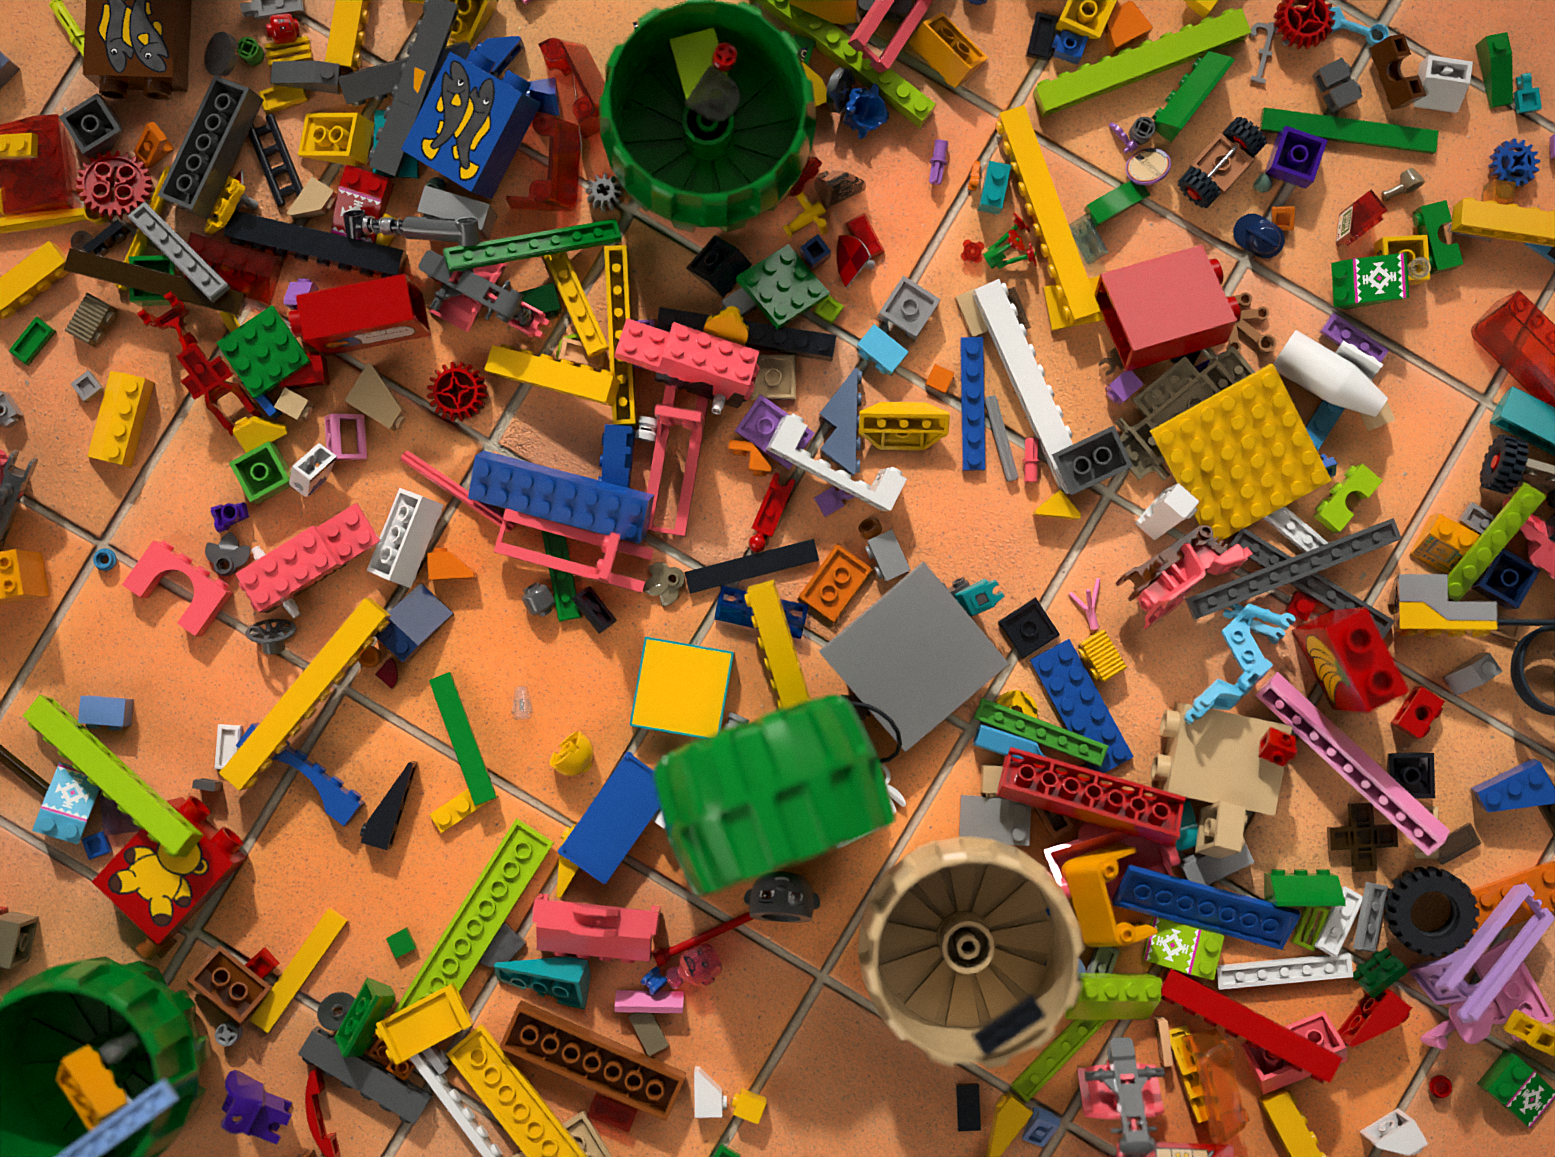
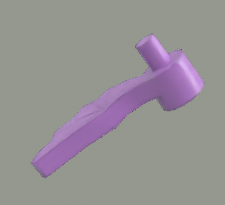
M1112 122L1109 124V127L1125 143L1127 147L1123 150L1125 154L1129 151L1133 152L1138 148L1137 142L1133 139L1129 141L1122 128Z

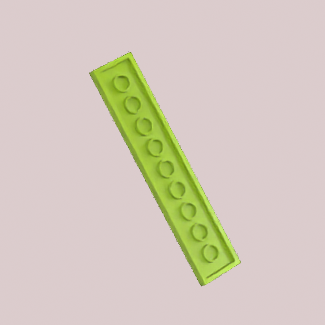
M515 819L395 1008V1012L453 982L459 993L461 992L555 843L554 841L522 820Z

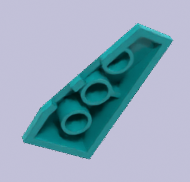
M566 956L497 962L494 965L497 980L522 990L527 987L538 992V996L544 998L546 994L557 998L556 1003L584 1010L586 1008L591 977L588 960Z

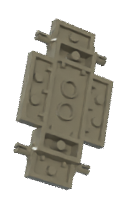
M1231 346L1227 351L1216 355L1210 347L1203 349L1201 352L1210 362L1200 373L1186 356L1183 357L1132 399L1134 404L1144 414L1145 418L1131 427L1122 417L1115 422L1123 432L1120 439L1133 465L1129 470L1138 480L1153 471L1160 476L1162 481L1170 476L1162 466L1165 460L1150 430L1255 373L1234 346Z

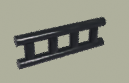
M269 114L265 117L268 124L255 128L254 124H252L248 135L277 207H282L286 205L284 197L294 193L298 197L303 190V186L274 114ZM271 132L276 144L263 148L259 137ZM280 153L284 164L272 169L267 157ZM288 173L292 184L280 189L275 177Z

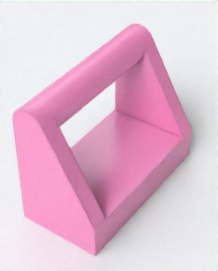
M329 414L325 416L326 448L337 456L335 461L367 459L365 414ZM356 420L358 454H342L340 421Z

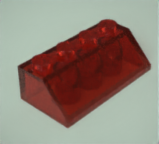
M190 232L187 244L229 285L230 290L244 293L248 299L271 305L282 270V261L271 255Z

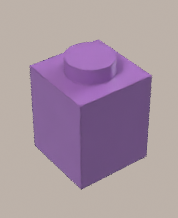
M1124 371L1105 388L1107 391L1106 395L1112 402H1117L1120 405L1137 391L1143 383L1132 371Z

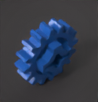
M1514 138L1509 142L1507 140L1500 144L1501 146H1497L1494 149L1495 153L1489 157L1494 162L1490 163L1488 167L1494 168L1490 175L1498 176L1496 183L1504 181L1503 187L1506 188L1511 184L1512 189L1519 185L1521 187L1526 185L1528 181L1535 178L1533 174L1539 171V168L1535 167V165L1540 163V160L1534 158L1538 151H1531L1532 144L1526 147L1525 140H1521L1517 144V140Z

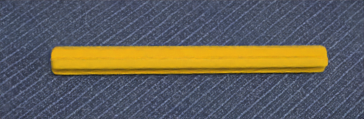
M169 166L165 167L149 203V206L158 215H160L166 202L158 196V193L171 168ZM139 228L126 255L125 263H129V256H142L149 241V238ZM114 284L119 289H128V287Z

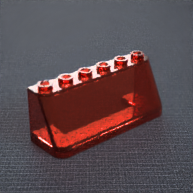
M1518 290L1497 300L1474 323L1471 328V335L1533 397L1555 407V324Z

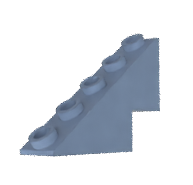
M857 367L819 413V417L835 429L820 448V452L852 477L855 473H860V459H856V451H860L861 439L856 437V429H859L857 406H861V393H857V384L862 383V371H858Z

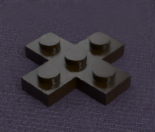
M1370 802L1348 803L1349 826L1327 827L1328 850L1351 849L1352 871H1377L1376 848L1398 847L1397 827L1394 824L1374 825L1373 804Z

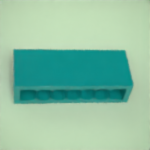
M1512 386L1499 401L1489 423L1555 456V407Z

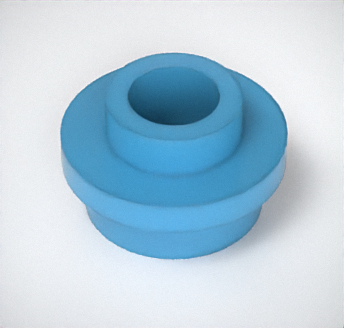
M103 548L95 553L93 562L99 570L108 571L116 565L117 557L112 550ZM108 556L109 561L105 564L103 558Z

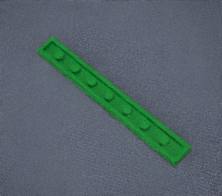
M1266 107L1262 109L1259 131L1279 133L1286 125L1330 141L1428 154L1436 153L1439 130Z
M616 219L490 240L473 246L444 248L443 256L450 273L621 242L622 236Z

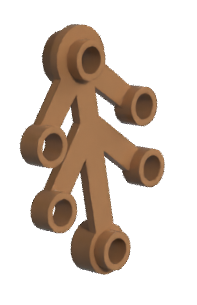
M1247 292L1234 296L1241 307H1246L1252 302V296ZM1242 296L1247 297V303L1241 301ZM1264 306L1252 310H1241V319L1232 330L1226 350L1230 348L1231 344L1237 346L1238 352L1241 350L1237 328H1239L1256 342V347L1260 352L1269 353L1276 347V339L1270 334L1261 335L1244 321L1245 319L1263 321L1269 316V310ZM1259 310L1264 311V317L1258 315ZM1262 341L1268 343V348L1262 347Z

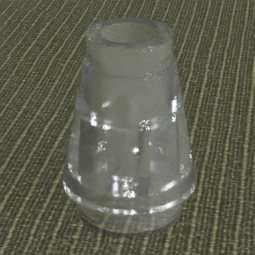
M515 687L511 710L513 719H531L533 708L528 687Z
M130 1032L105 1042L104 1046L100 1048V1052L108 1064L117 1063L139 1044V1039L134 1032Z

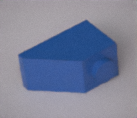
M519 36L487 38L483 43H479L474 50L496 62L491 74L498 78L523 49L524 44Z
M556 78L529 81L532 84L526 95L541 103L537 112L554 116L560 115V98Z

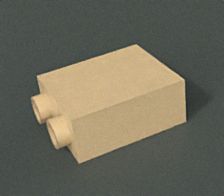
M1175 702L1174 710L1165 709L1160 722V735L1168 737L1165 754L1157 753L1151 767V780L1159 781L1158 789L1211 803L1225 801L1244 806L1249 811L1275 816L1284 767L1258 757L1259 742L1269 727L1291 735L1293 726L1209 709L1199 720L1194 719L1193 723L1189 725L1185 722L1184 716L1188 710L1193 708L1192 705Z

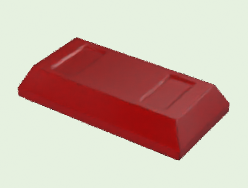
M865 213L845 223L851 236L857 237L864 243L871 255L870 260L885 252Z

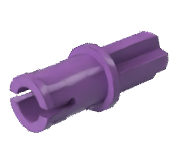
M935 140L933 158L930 159L931 171L929 183L933 185L942 183L944 166L947 165L946 154L949 144L946 140Z

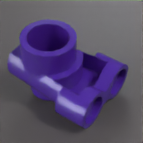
M244 502L237 504L228 503L224 506L220 504L210 509L214 518V527L219 533L229 530L231 525L249 518L247 505Z

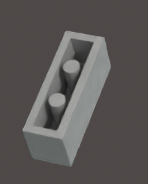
M1244 842V846L1239 853L1221 859L1200 853L1195 856L1190 854L1181 859L1182 862L1177 866L1185 880L1209 885L1254 863V860Z

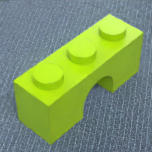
M1363 463L1350 466L1344 473V480L1341 483L1337 482L1330 489L1331 495L1328 499H1323L1315 508L1317 512L1313 517L1332 533L1340 532L1354 516L1346 507L1345 500L1347 495L1353 493L1361 500L1369 498L1383 482Z

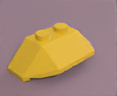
M879 402L859 411V434L880 450H925L942 437L944 438L948 435L950 413L926 402Z

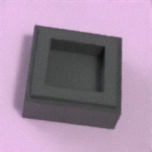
M198 778L193 780L192 788L215 792L222 789L223 782Z

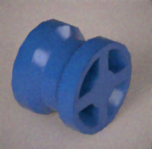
M656 966L641 979L640 983L647 986L649 993L653 996L668 983L669 979L666 976H662L660 969Z

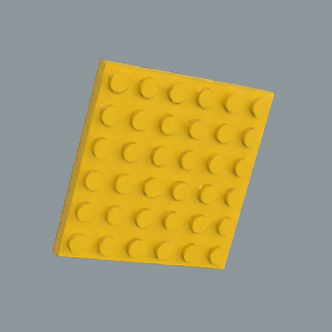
M1272 363L1150 430L1176 483H1179L1199 501L1195 506L1197 511L1194 513L1199 526H1210L1213 530V537H1219L1216 541L1217 543L1332 481Z

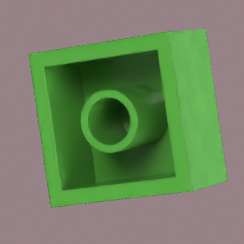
M268 441L229 462L251 503L260 504L291 487L289 484L291 471L277 445Z

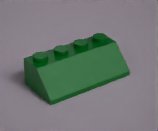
M1210 51L1204 57L1199 55L1191 66L1194 68L1192 73L1189 75L1186 72L1178 84L1181 86L1177 92L1172 90L1165 99V102L1168 103L1165 108L1159 107L1152 116V119L1155 120V131L1171 143L1235 59Z

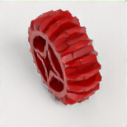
M1282 0V3H1279L1276 7L1277 12L1273 16L1276 19L1273 27L1279 28L1276 31V35L1282 34L1281 42L1288 40L1290 41L1288 46L1291 47L1293 44H1296L1297 50L1301 49L1302 45H1304L1306 50L1310 49L1311 45L1317 47L1320 42H1324L1327 36L1331 34V27L1335 24V20L1332 19L1335 16V12L1329 11L1332 8V3L1326 4V0ZM1300 5L1307 6V7H1305V8H1300V7L1294 8L1295 6H1300ZM1307 13V16H1306V18H1305L1306 21H1305V22L1303 23V25L1301 26V23H1302V21H1303V20H1302V17H1304L1305 14ZM1305 30L1310 31V32L1315 31V32H1313V33H1301L1302 31H1305Z
M451 362L450 369L445 364L442 365L444 372L441 373L439 370H435V373L438 375L437 379L430 377V381L434 385H427V389L433 391V393L427 394V398L434 399L429 405L431 407L437 406L434 412L436 414L442 413V418L445 420L449 415L452 422L456 421L457 416L460 422H464V415L472 419L471 412L474 411L476 414H479L480 411L476 407L478 405L481 407L485 406L480 399H487L488 397L486 394L481 393V391L488 389L486 385H480L485 381V378L478 377L480 372L477 369L472 372L473 366L470 364L465 368L464 363L460 362L457 368L456 364ZM458 375L469 377L474 386L462 385ZM450 378V385L441 391L444 382ZM457 386L462 390V392L458 393V399L453 394V392H456ZM474 393L471 402L463 407L465 398ZM441 398L453 399L456 409L447 408Z

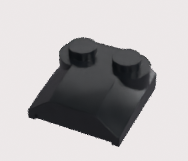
M1434 753L1387 754V773L1415 799L1435 798Z

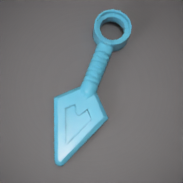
M1332 7L1329 10L1335 12V16L1332 18L1335 20V24L1331 27V33L1342 28L1366 36V41L1371 46L1389 36V31L1383 24H1375L1369 28L1346 20L1340 7ZM1372 31H1381L1383 39L1379 41L1373 39Z

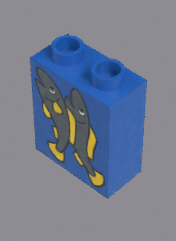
M471 49L467 59L449 52L401 150L467 190L492 199L541 103L526 95L532 83L509 70L506 71L502 80L495 77L491 72L496 62Z

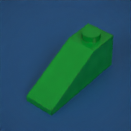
M1504 32L1485 36L1475 47L1489 107L1491 109L1510 105L1513 103V63L1508 33Z

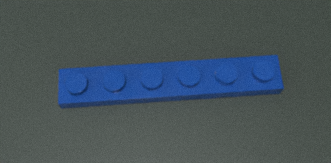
M961 337L962 471H984L983 337Z

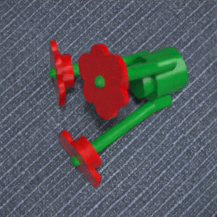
M1015 212L1013 213L1015 218L1013 223L1015 225L995 244L988 247L987 252L983 253L992 269L996 266L1001 269L1006 265L1029 259V263L1034 261L1035 267H1037L1036 252L1033 251L1031 242L1029 243L1030 248L1026 249L1027 254L1003 261L1006 258L1004 251L1010 247L1018 251H1025L1023 240L1018 236L1016 230L1022 231L1025 229L1028 233L1030 232L1024 220ZM1008 238L1009 243H1007L1003 247H1000V245Z

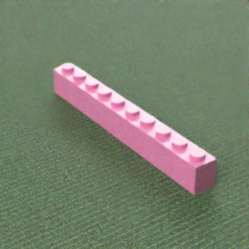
M1277 672L1261 687L1255 696L1286 725L1293 726L1292 730L1427 856L1445 843L1450 830L1280 673Z

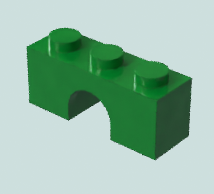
M1447 200L1420 206L1413 211L1412 221L1414 226L1417 227L1418 234L1428 235L1430 275L1453 270L1463 265L1458 243L1447 245L1438 238V229L1452 222Z

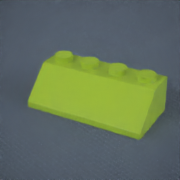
M1077 973L1082 986L1075 1006L1066 1008L1065 1019H1148L1161 1001L1162 978L1148 973Z

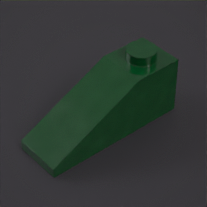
M554 283L519 292L523 295V302L542 311L546 315L545 318L547 320L559 317L558 314L563 313Z

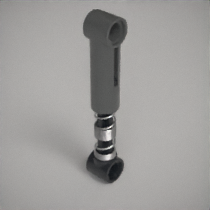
M351 210L343 214L346 236L348 238H363L374 232L376 235L382 233L383 235L397 236L400 234L407 239L457 242L460 246H473L480 243L478 219L475 217L445 219L407 216L404 220L400 218L395 220L392 217L375 219L374 216L366 215V212L363 210Z

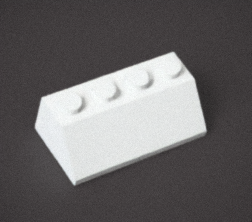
M399 488L380 535L382 542L376 545L367 571L411 588L417 577L421 561L425 557L429 541L433 537L436 523L441 517L444 505Z

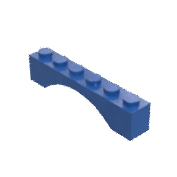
M259 723L251 724L235 746L240 748ZM287 740V747L280 754L276 753L272 760L284 762L301 771L318 790L325 812L343 826L350 824L365 804L361 800L362 796L353 789L349 791L343 786L344 782L338 777H331L325 773L326 769L319 763L315 762L313 764L307 759L308 755L299 749L294 750L289 746L290 742Z

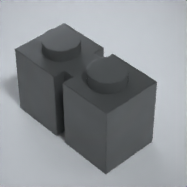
M1343 57L1319 68L1312 75L1321 93L1331 89L1329 94L1323 97L1331 114L1355 104L1363 97L1361 87L1354 79H1351V67L1344 61Z

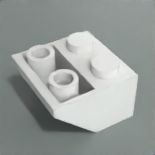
M1428 55L1419 63L1418 75L1426 96L1414 102L1413 107L1458 113L1470 84L1473 62Z

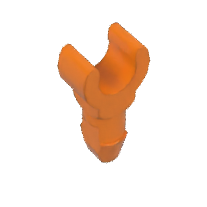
M974 161L971 167L967 190H977L981 170L980 161Z

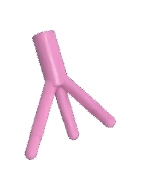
M1099 578L1095 582L1092 600L1090 589H1086L1087 606L1073 592L1069 593V596L1086 612L1090 630L1099 628L1095 613V604L1100 585Z

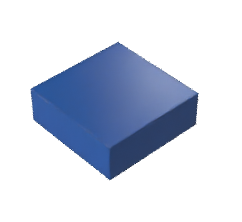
M105 830L81 839L89 860L113 851Z

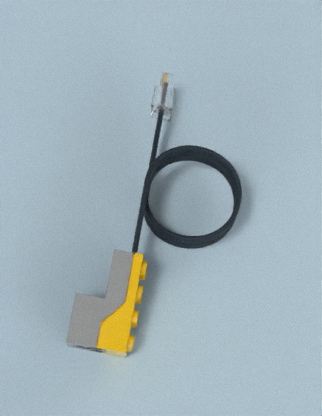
M1399 574L1394 579V633H1400L1401 637H1414L1418 633H1424V637H1439L1442 633H1448V637H1462L1466 633H1472V637L1482 638L1490 635L1491 630H1497V626H1542L1525 635L1517 644L1511 659V678L1517 694L1524 703L1537 712L1555 716V707L1545 704L1534 695L1527 684L1524 674V657L1530 642L1540 633L1555 631V620L1497 619V602H1448L1447 574Z

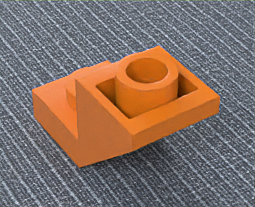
M729 441V451H733V455L745 457L746 453H750L749 471H752L754 476L766 477V473L771 474V466L752 442Z

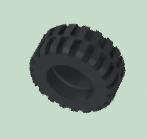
M1428 866L1427 869L1416 867L1413 872L1405 871L1402 873L1404 877L1400 880L1396 878L1392 882L1395 886L1393 889L1388 888L1386 893L1389 897L1384 903V908L1386 909L1384 917L1385 921L1389 924L1388 928L1391 933L1409 950L1425 957L1431 955L1434 958H1438L1443 953L1449 956L1454 953L1453 949L1458 948L1460 950L1464 948L1463 942L1466 939L1471 940L1474 936L1471 931L1478 928L1479 922L1475 919L1480 916L1479 909L1475 906L1478 902L1476 897L1471 894V889L1468 885L1450 872ZM1438 891L1444 894L1450 901V916L1447 922L1439 929L1422 931L1415 927L1411 921V908L1416 899L1422 894Z

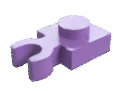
M833 486L814 497V500L824 517L844 507L843 499L850 500L854 496L845 494L842 489L836 492Z

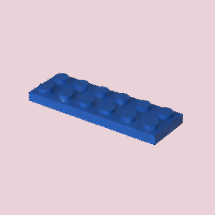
M1070 639L1029 660L1066 729L1109 746L1101 767L1084 761L1090 770L1105 773L1134 757Z

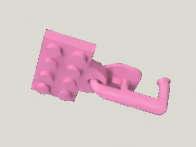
M1505 938L1484 951L1474 963L1473 967L1481 981L1512 943L1511 939ZM1522 961L1476 1022L1463 1023L1456 1013L1466 1001L1455 1002L1449 1007L1450 1018L1423 1034L1420 1040L1423 1044L1444 1050L1448 1045L1447 1039L1444 1036L1457 1029L1464 1042L1476 1044L1489 1036L1492 1024L1506 1023L1514 1009L1545 1024H1548L1555 1018ZM1511 1034L1515 1041L1519 1042L1522 1040L1521 1038Z

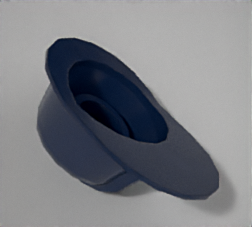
M1246 214L1240 217L1233 228V236L1236 242L1242 248L1263 259L1276 256L1285 244L1283 231L1276 224L1258 214Z

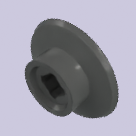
M336 992L328 995L318 1007L317 1017L319 1023L328 1030L337 1031L355 998L345 992ZM335 1007H340L339 1011H334L333 1009Z

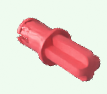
M1037 438L1025 439V459H1022V462H1025L1024 482H1038V462H1040V459H1038Z

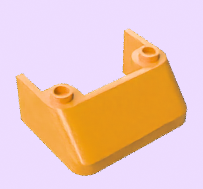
M1118 841L1068 860L1062 866V877L1065 878L1071 895L1069 903L1079 924L1083 944L1088 947L1127 946L1158 933L1156 928L1141 921L1133 924L1127 922L1116 924L1105 883L1115 879L1118 874L1117 859L1135 853V847Z

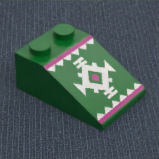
M1407 253L1354 258L1331 263L1333 303L1336 308L1349 310L1410 298Z
M1506 1049L1477 1082L1483 1090L1529 1129L1532 1128L1555 1100V1090L1523 1060Z

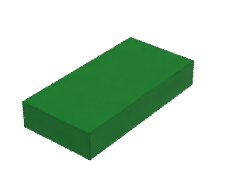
M36 316L8 351L25 365L29 366L55 334L56 330Z

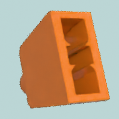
M1117 0L1103 32L1109 50L1113 55L1149 36L1153 27L1133 1L1120 5Z

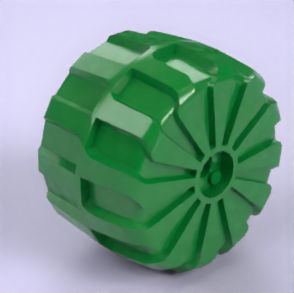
M686 0L662 10L657 7L653 8L638 18L637 28L623 44H616L606 62L605 85L603 94L599 98L600 137L610 167L629 196L645 212L649 210L671 221L676 229L693 233L696 227H718L725 232L745 228L748 220L757 217L764 211H774L787 198L792 187L799 180L810 158L816 130L813 82L807 79L802 65L799 46L789 32H780L763 18L761 9L744 1L733 4L717 0ZM714 28L718 44L729 43L737 52L734 66L731 70L727 71L733 96L688 108L670 45V39Z
M832 694L803 701L789 708L784 707L764 714L751 723H739L726 728L712 736L699 739L667 754L658 760L653 770L652 780L665 833L690 888L696 896L713 893L888 827L895 821L894 809L876 750L853 705L841 695Z
M104 956L55 965L26 979L5 993L0 1002V1157H57L90 1133L56 1081L62 1059L88 1045L93 1051L98 1052L101 1057V1064L105 1070H109L112 1073L116 1087L122 1089L132 1102L164 1079H166L179 1098L99 1157H159L176 1140L202 1102L206 1089L199 1084L201 1066L211 1056L209 1036L199 1035L194 1023L196 1004L185 989L175 993L166 985L167 983L158 968L147 963L135 961L128 964H119ZM147 1052L152 1057L155 1071L153 1076L145 1056Z

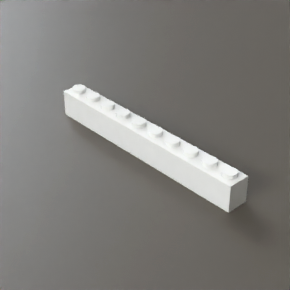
M997 279L975 289L972 295L1032 430L1038 439L1040 448L1057 486L1066 495L1069 491L1052 454L1073 445L1070 439L1073 437L1072 432L1068 426L1064 425L1061 419L1064 417L1060 406H1056L1053 401L1054 392L1051 386L1045 383L1043 378L1045 377V372L1040 364L1037 365L1034 358L1036 356L1032 344L1028 345L1025 338L1027 336L1026 329L1023 324H1019L1016 318L1018 316L1017 309L1008 300V289L1005 283L1001 284L1000 279Z

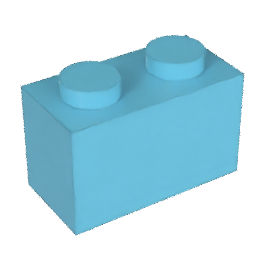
M875 324L868 330L856 347L859 350L857 352L859 356L866 361L870 359L876 364L874 367L883 375L887 373L890 376L908 354L905 348Z

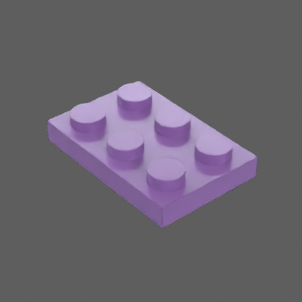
M760 394L735 429V432L747 441L752 442L754 446L789 470L793 465L792 463L766 450L782 417L789 414ZM806 427L795 450H799V448L804 449L815 433Z

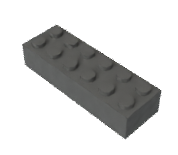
M214 75L158 196L173 206L208 219L264 99L250 88Z

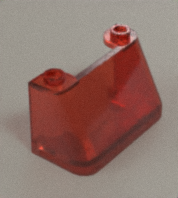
M549 38L539 43L540 51L549 71L558 69L564 76L573 72L585 95L577 99L572 108L583 138L586 139L600 132L599 98L603 94L605 81L588 48L581 43L558 38Z

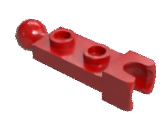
M774 473L751 529L757 531L756 535L751 536L748 542L752 551H762L766 546L765 535L773 536L796 482L794 479H790L786 486H781L778 483L779 473Z

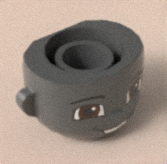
M773 871L761 875L744 896L745 904L749 905L750 917L763 921L810 922L813 918L814 910L820 907L819 896L813 892L808 880L802 875L787 871Z

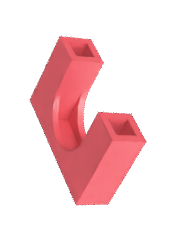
M153 540L122 585L140 598H148L166 574L178 570L185 573L193 583L194 597L177 624L194 636H203L233 592L228 589L229 585L219 578L215 580L209 576L211 574L209 570L200 565L199 567L191 563L193 559L184 553L179 555L173 551L175 547L169 542Z

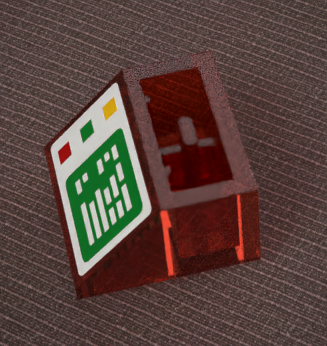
M1372 189L1339 213L1336 236L1337 247L1344 243L1349 246L1384 219L1381 215L1388 210Z

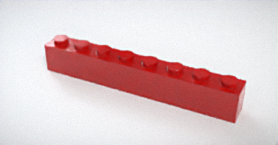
M1170 968L1161 986L1162 1000L1172 1005L1177 1002L1183 1006L1182 1010L1188 1014L1195 1016L1198 1013L1204 1017L1203 1021L1213 1027H1216L1218 1024L1226 1028L1224 1032L1236 1039L1239 1035L1247 1039L1246 1044L1257 1050L1259 1047L1268 1050V1056L1278 1061L1283 1058L1289 1061L1288 1066L1296 1071L1302 1072L1304 1069L1311 1073L1310 1078L1321 1084L1327 1081L1331 1084L1343 1059L1340 1055L1175 969Z

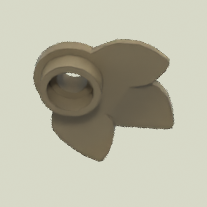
M663 562L651 564L649 571L652 577L645 582L643 590L649 595H659L662 606H668L675 602L679 596V588L685 582L684 572L677 567L670 568ZM672 574L676 576L675 583L670 580Z

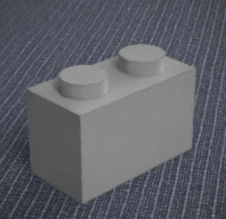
M889 530L867 541L868 546L865 547L869 558H874L877 564L874 569L879 579L883 578L887 582L911 570L893 530Z

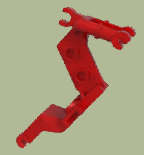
M170 291L164 297L170 302L171 310L160 317H155L145 309L139 311L137 315L143 320L145 326L151 325L161 330L167 328L177 330L178 340L183 349L182 352L176 355V358L189 373L180 382L185 385L194 400L204 394L207 409L228 430L229 435L233 436L234 425L217 402L221 397L232 392L239 398L249 413L260 418L262 415L238 383L225 381L233 376V373L220 355L209 361L197 345L198 342L194 335L185 330L184 327L187 324L184 322V317L189 314V308Z

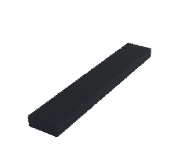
M810 539L684 573L691 594L819 561L815 541Z

